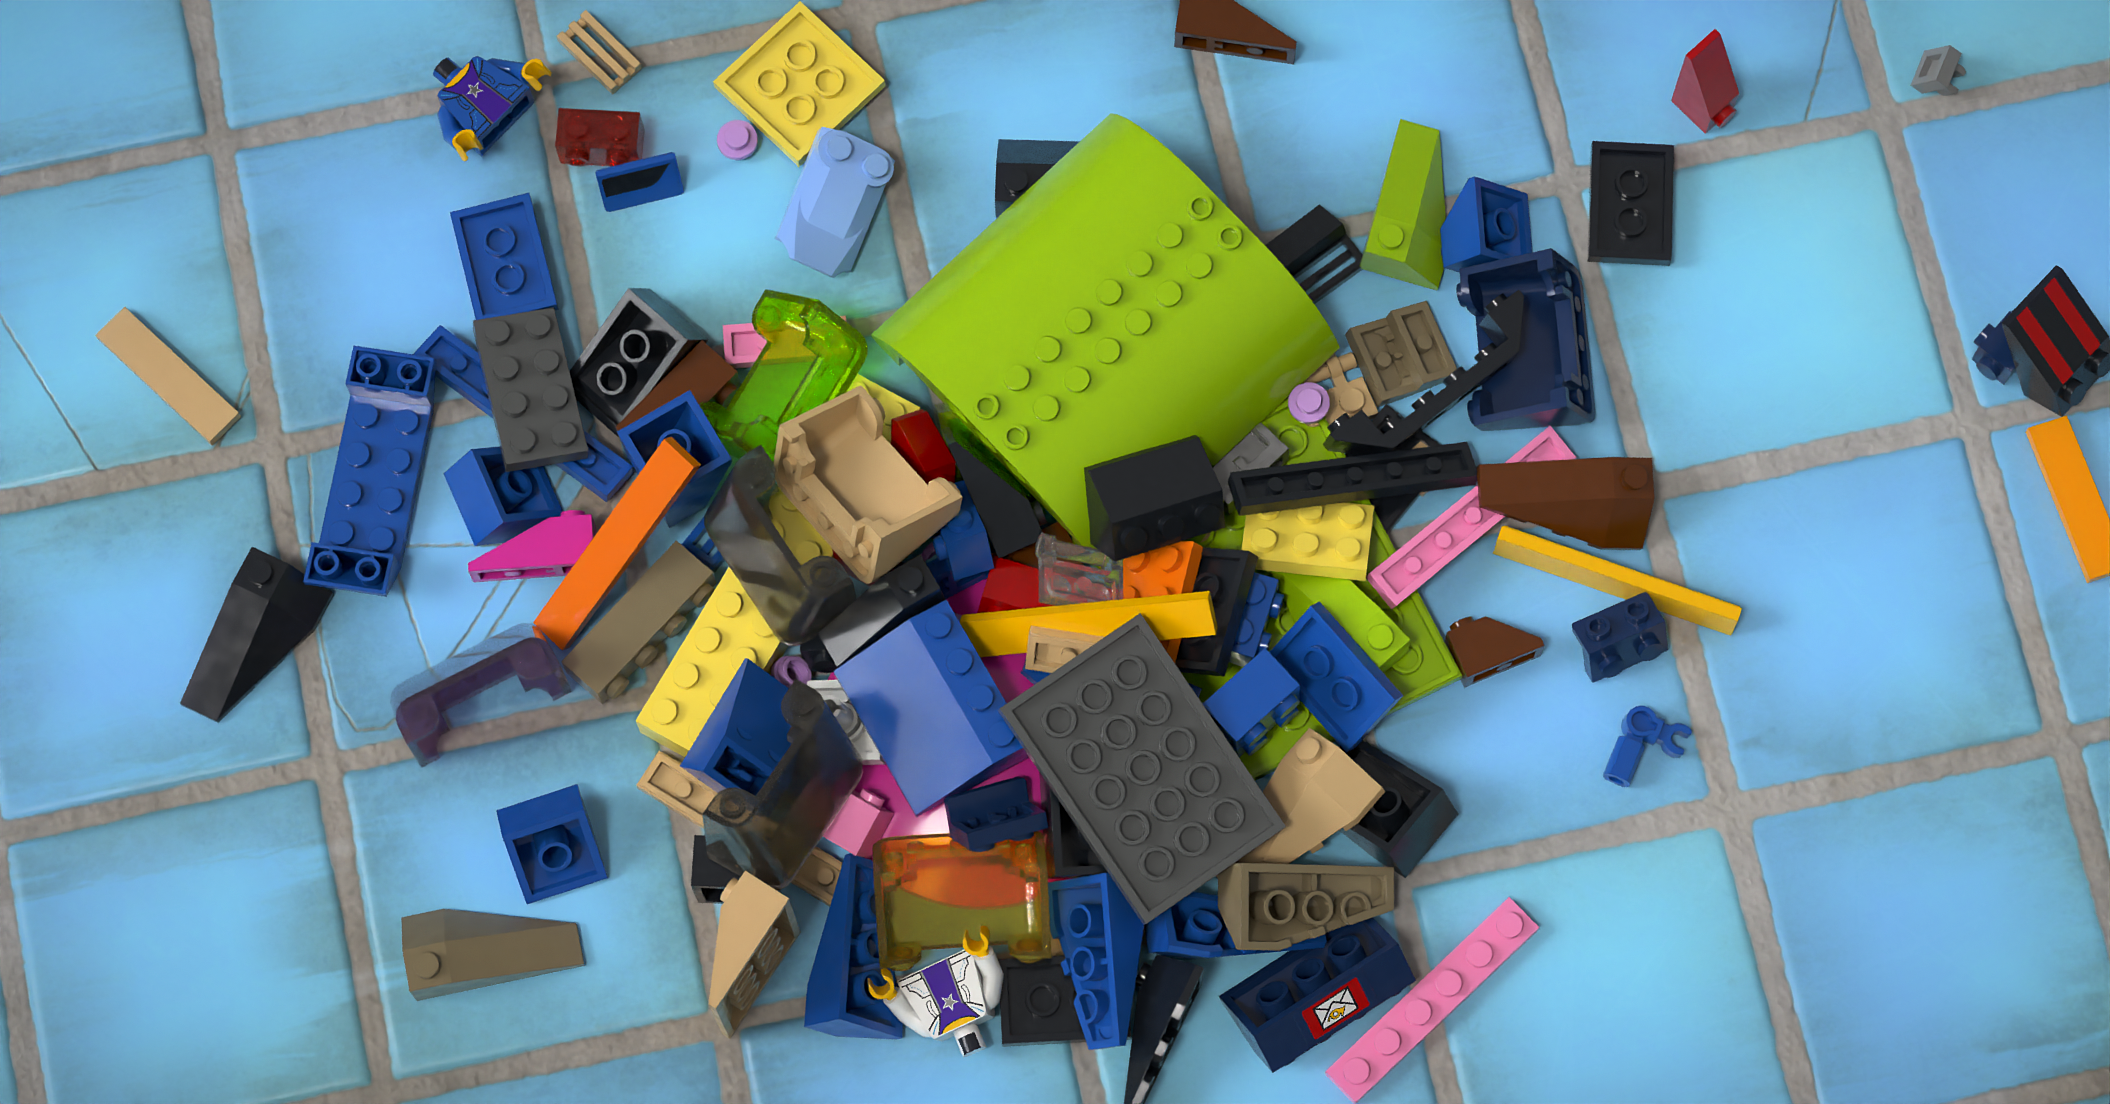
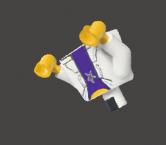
M987 926L980 927V936L983 939L981 941L972 940L968 930H965L963 937L964 950L897 980L899 987H894L891 971L886 968L881 969V974L887 983L884 986H876L868 978L870 994L874 998L883 999L885 1005L900 1022L922 1037H932L934 1040L944 1041L955 1036L963 1057L985 1049L986 1044L977 1025L995 1017L994 1008L1000 1002L1004 973L993 948L988 946L990 930Z

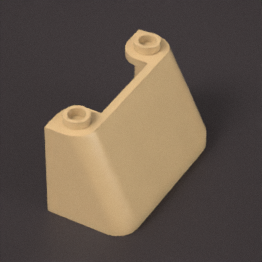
M860 385L779 425L773 474L783 494L862 582L869 584L889 573L957 516L963 497L957 486L945 478L938 477L929 481L928 485L882 435L885 419L884 408L879 400L872 398Z

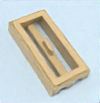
M585 10L580 14L581 18L577 22H571L568 25L569 29L565 33L561 31L556 37L558 42L613 95L642 69L641 63ZM588 27L629 68L624 70L584 29ZM576 36L618 76L614 81L572 41Z

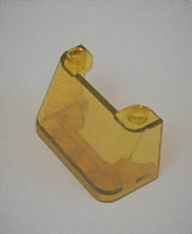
M1034 832V836L1026 840L1013 841L1008 839L997 842L993 849L983 852L968 850L950 838V833L894 836L883 838L874 843L872 847L880 969L890 968L894 971H906L921 960L922 950L963 947L965 930H968L972 940L981 941L983 940L980 936L981 926H987L990 930L988 946L1007 945L1009 954L1021 962L1033 963L1043 958H1052L1047 861L1044 836L1041 832Z

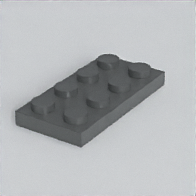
M554 307L473 320V333L505 471L510 472L587 459L588 447Z

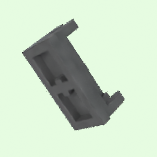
M1262 423L1257 424L1239 444L1213 467L1223 490L1224 511L1228 515L1236 509L1228 485L1230 472L1283 466L1289 460V448Z

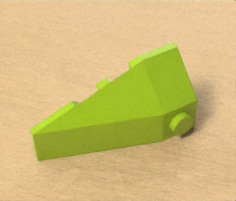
M1400 119L1359 266L1361 269L1437 291L1444 269L1441 256L1440 228L1446 219L1440 132L1434 128Z

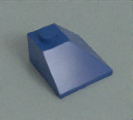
M1475 176L1469 178L1440 228L1443 268L1459 272L1460 268L1532 253L1528 194Z

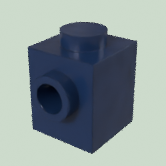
M2011 311L2007 313L1996 327L1989 323L1973 342L1978 346L1972 357V360L1977 363V369L1988 379H1997L2003 385L2016 372L2002 327V322Z

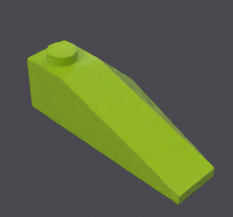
M1270 571L1273 578L1279 579V592L1284 595V603H1286L1295 623L1311 605L1320 601L1383 673L1388 671L1409 652L1410 639L1351 580Z

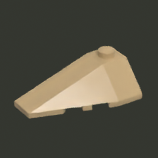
M1309 728L1283 757L1263 791V794L1286 827L1235 863L1290 864L1309 850L1313 854L1324 847L1322 841L1341 828L1347 831L1358 824L1385 793V790L1338 746Z

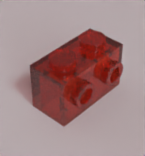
M559 108L555 148L560 163L579 167L587 165L612 167L641 160L645 132L640 112Z

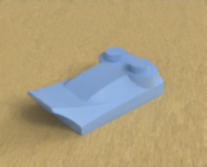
M821 127L817 131L775 236L776 240L785 245L790 259L831 278L844 271L847 273L851 271L885 185L893 175L895 160L886 151L845 131Z

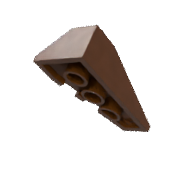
M1605 457L1479 464L1477 466L1480 508L1523 523L1530 522L1552 530L1551 533L1563 537L1568 535L1588 542V546L1600 550L1643 549L1655 499L1652 458Z

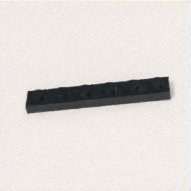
M1461 442L1230 472L1228 485L1238 515L1243 516L1472 486L1477 483V467L1468 443Z

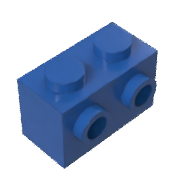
M964 480L954 483L963 497L958 515L932 537L938 560H946L954 581L994 569L986 530Z
M1254 572L1230 656V663L1244 667L1264 648L1268 650L1272 634L1267 633L1266 630L1271 617L1278 619L1284 600V595L1279 593V579Z

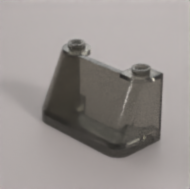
M759 445L743 455L735 463L704 515V525L708 536L775 637L785 645L799 646L817 636L818 632L856 600L853 581L835 558L818 556L800 565L771 522L773 517L769 509L770 499L772 495L779 492V487L775 482L776 470L774 464L762 445Z
M797 679L790 686L781 702L782 716L792 726L787 733V741L792 744L758 794L755 796L737 787L726 788L712 799L703 812L707 858L739 876H742L747 871L775 890H781L793 881L863 775V761L859 751L821 694Z

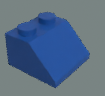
M500 446L471 449L443 473L474 546L505 543L549 517H559L560 513L563 512L544 467L540 466L506 472Z
M578 784L496 810L502 838L526 904L608 878Z

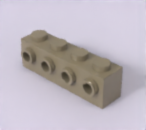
M676 540L561 661L565 672L602 705L609 697L612 699L617 698L628 686L629 680L627 678L638 666L641 669L645 668L658 653L656 647L667 636L673 638L681 631L687 622L686 615L695 606L701 608L708 602L715 590L713 587L717 584L714 573Z

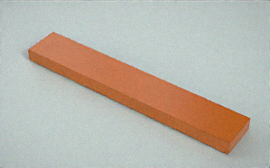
M672 437L663 439L533 623L561 650L570 648L701 466Z

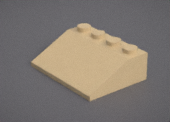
M747 871L743 873L739 880L735 877L732 878L720 897V900L724 903L720 909L708 1003L722 1034L729 1039L801 933L790 899Z

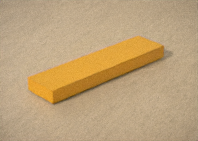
M2067 415L2029 427L2025 433L2086 582L2090 583L2110 576V519Z

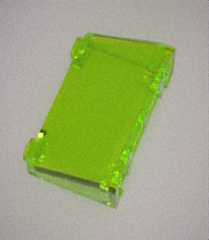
M765 289L753 310L752 324L754 330L767 343L727 409L711 401L701 402L699 406L729 455L773 474L779 425L846 393L866 360L868 345L860 332L820 300Z

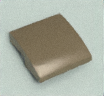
M1427 301L1392 310L1386 318L1352 327L1345 334L1377 407L1404 399L1441 384L1446 377L1457 369Z

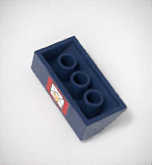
M1374 918L1327 932L1325 934L1327 942L1324 948L1292 950L1285 953L1219 996L1222 1004L1253 1051L1272 1073L1283 1066L1289 1065L1309 1049L1328 1040L1331 1035L1354 1020L1362 1018L1368 1011L1390 997L1396 996L1404 988L1416 981L1399 944Z

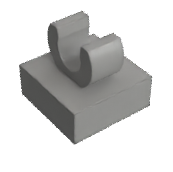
M1951 45L1925 50L1910 86L1922 94L1937 91L1943 96L1957 94L1959 89L1953 86L1950 81L1952 77H1961L1966 73L1963 66L1958 64L1962 53Z

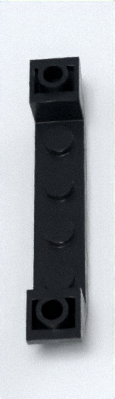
M1517 290L1508 298L1502 293L1484 308L1487 315L1479 325L1493 342L1474 357L1478 363L1467 371L1462 366L1456 369L1443 380V383L1446 385L1444 389L1436 395L1429 390L1411 405L1415 410L1405 419L1399 414L1396 415L1380 431L1362 409L1352 417L1344 413L1327 427L1330 434L1323 443V446L1328 451L1354 455L1396 451L1510 364L1520 348L1524 295L1521 291Z

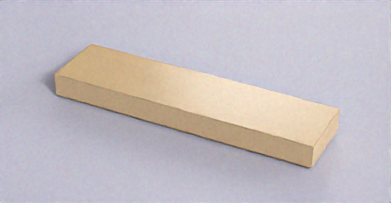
M126 307L119 311L95 335L106 348L210 445L216 443L241 418L237 410Z

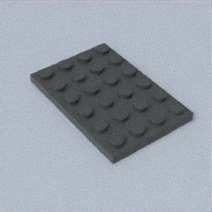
M1141 613L998 709L1006 724L1143 925L1159 916L1286 827Z

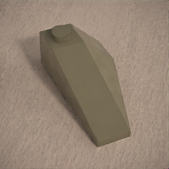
M1233 863L1218 874V909L1237 950L1280 951L1301 941L1325 935L1329 931L1346 925H1353L1394 910V867Z
M439 909L401 917L402 952L410 993L417 1001L585 966L576 923L451 909Z

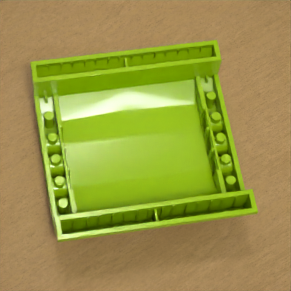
M1110 113L871 334L876 343L899 366L905 363L1072 536V542L1077 551L1099 574L1114 561L1090 544L1084 467L1196 435L1199 437L1213 468L1257 424L1264 421L1281 405L1296 386L1304 383L1340 348L1328 323L1303 288L1252 231L1167 147L1137 124L1113 113Z

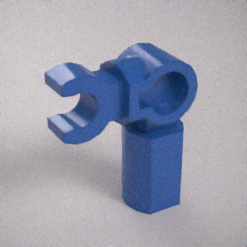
M1634 707L1622 720L1621 729L1624 736L1618 737L1603 777L1605 780L1621 787H1629L1645 749L1642 741L1652 746L1657 743L1666 755L1672 758H1680L1684 753V749L1672 743V735H1679L1687 739L1691 735L1692 730L1684 724L1676 723L1671 726L1665 724V719L1656 716L1649 707Z

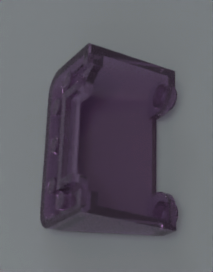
M529 623L515 625L401 682L394 688L391 693L390 704L397 726L421 768L440 759L437 750L438 740L442 734L450 731L441 712L515 675L518 676L525 692L533 688L542 689L552 697L553 701L572 692L559 661L538 627Z

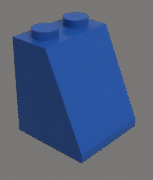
M690 390L617 431L628 460L637 475H639L663 439L668 437L675 439L701 464L663 517L669 528L706 507L733 462Z

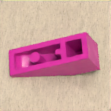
M581 510L563 511L559 517H549L468 563V572L473 582L566 576L596 535V524L592 514L585 515V512Z

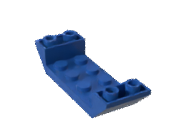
M353 346L345 383L350 393L348 409L319 543L311 542L303 580L304 584L387 597L402 567L434 413L436 359L434 357Z

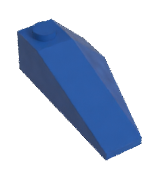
M851 853L844 856L807 984L804 1027L836 1037L894 1040L902 1038L903 1023L885 1005L883 999L874 998L868 988V978L876 986H884L887 983L881 974V969L883 968L891 971L894 987H899L898 983H896L892 959L898 957L896 943L890 944L886 920L891 913L881 863L855 856Z
M1109 873L1045 883L1048 926L1052 938L1059 939L1065 955V960L1061 962L1064 975L1071 976L1077 993L1074 1006L1088 1049L1098 1050L1126 1046L1144 925Z
M1198 892L1190 893L1144 925L1149 953L1185 959L1324 948L1327 942L1326 936L1322 935L1293 944L1291 947L1280 951L1237 950L1218 909V896Z

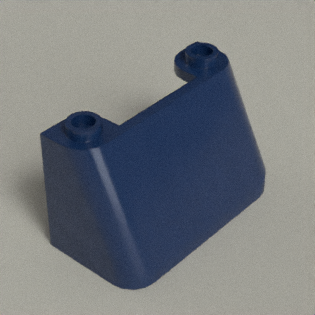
M1552 248L1460 268V283L1456 287L1457 298L1460 305L1466 307L1475 316L1479 352L1493 342L1479 325L1487 315L1484 308L1502 293L1508 298L1517 290H1520L1524 295L1519 352L1510 364L1482 384L1481 390L1474 391L1472 400H1469L1467 403V411L1471 423L1481 431L1572 426L1593 422L1595 403L1584 293L1577 268Z

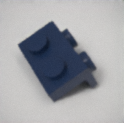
M1646 592L1572 623V631L1582 646L1585 672L1592 683L1603 678L1614 677L1626 668L1642 661H1651L1661 653L1668 651L1665 620Z
M1020 776L953 794L944 799L950 838L972 852L991 850L995 847V843L1008 839L1013 841L1032 838L1034 832L1048 828L1046 812L1029 802L1026 780Z

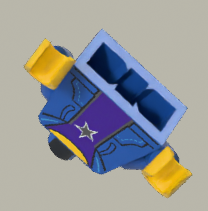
M475 56L463 68H460L449 57L443 59L434 69L433 76L445 85L437 95L441 105L437 116L444 140L458 152L464 162L469 159L466 152L472 148L483 156L535 103L531 89L526 84H530L536 91H540L543 86L538 79L543 75L551 76L552 72L540 59H532L527 63L496 58L486 61L479 56Z

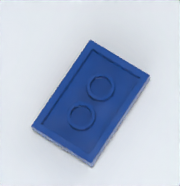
M530 193L450 212L476 320L553 307L554 310H559Z
M1320 601L1311 605L1269 652L1300 684V701L1346 753L1356 748L1403 697L1402 693Z

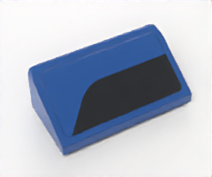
M673 152L599 169L595 172L604 208L607 212L654 202L684 193L676 156Z

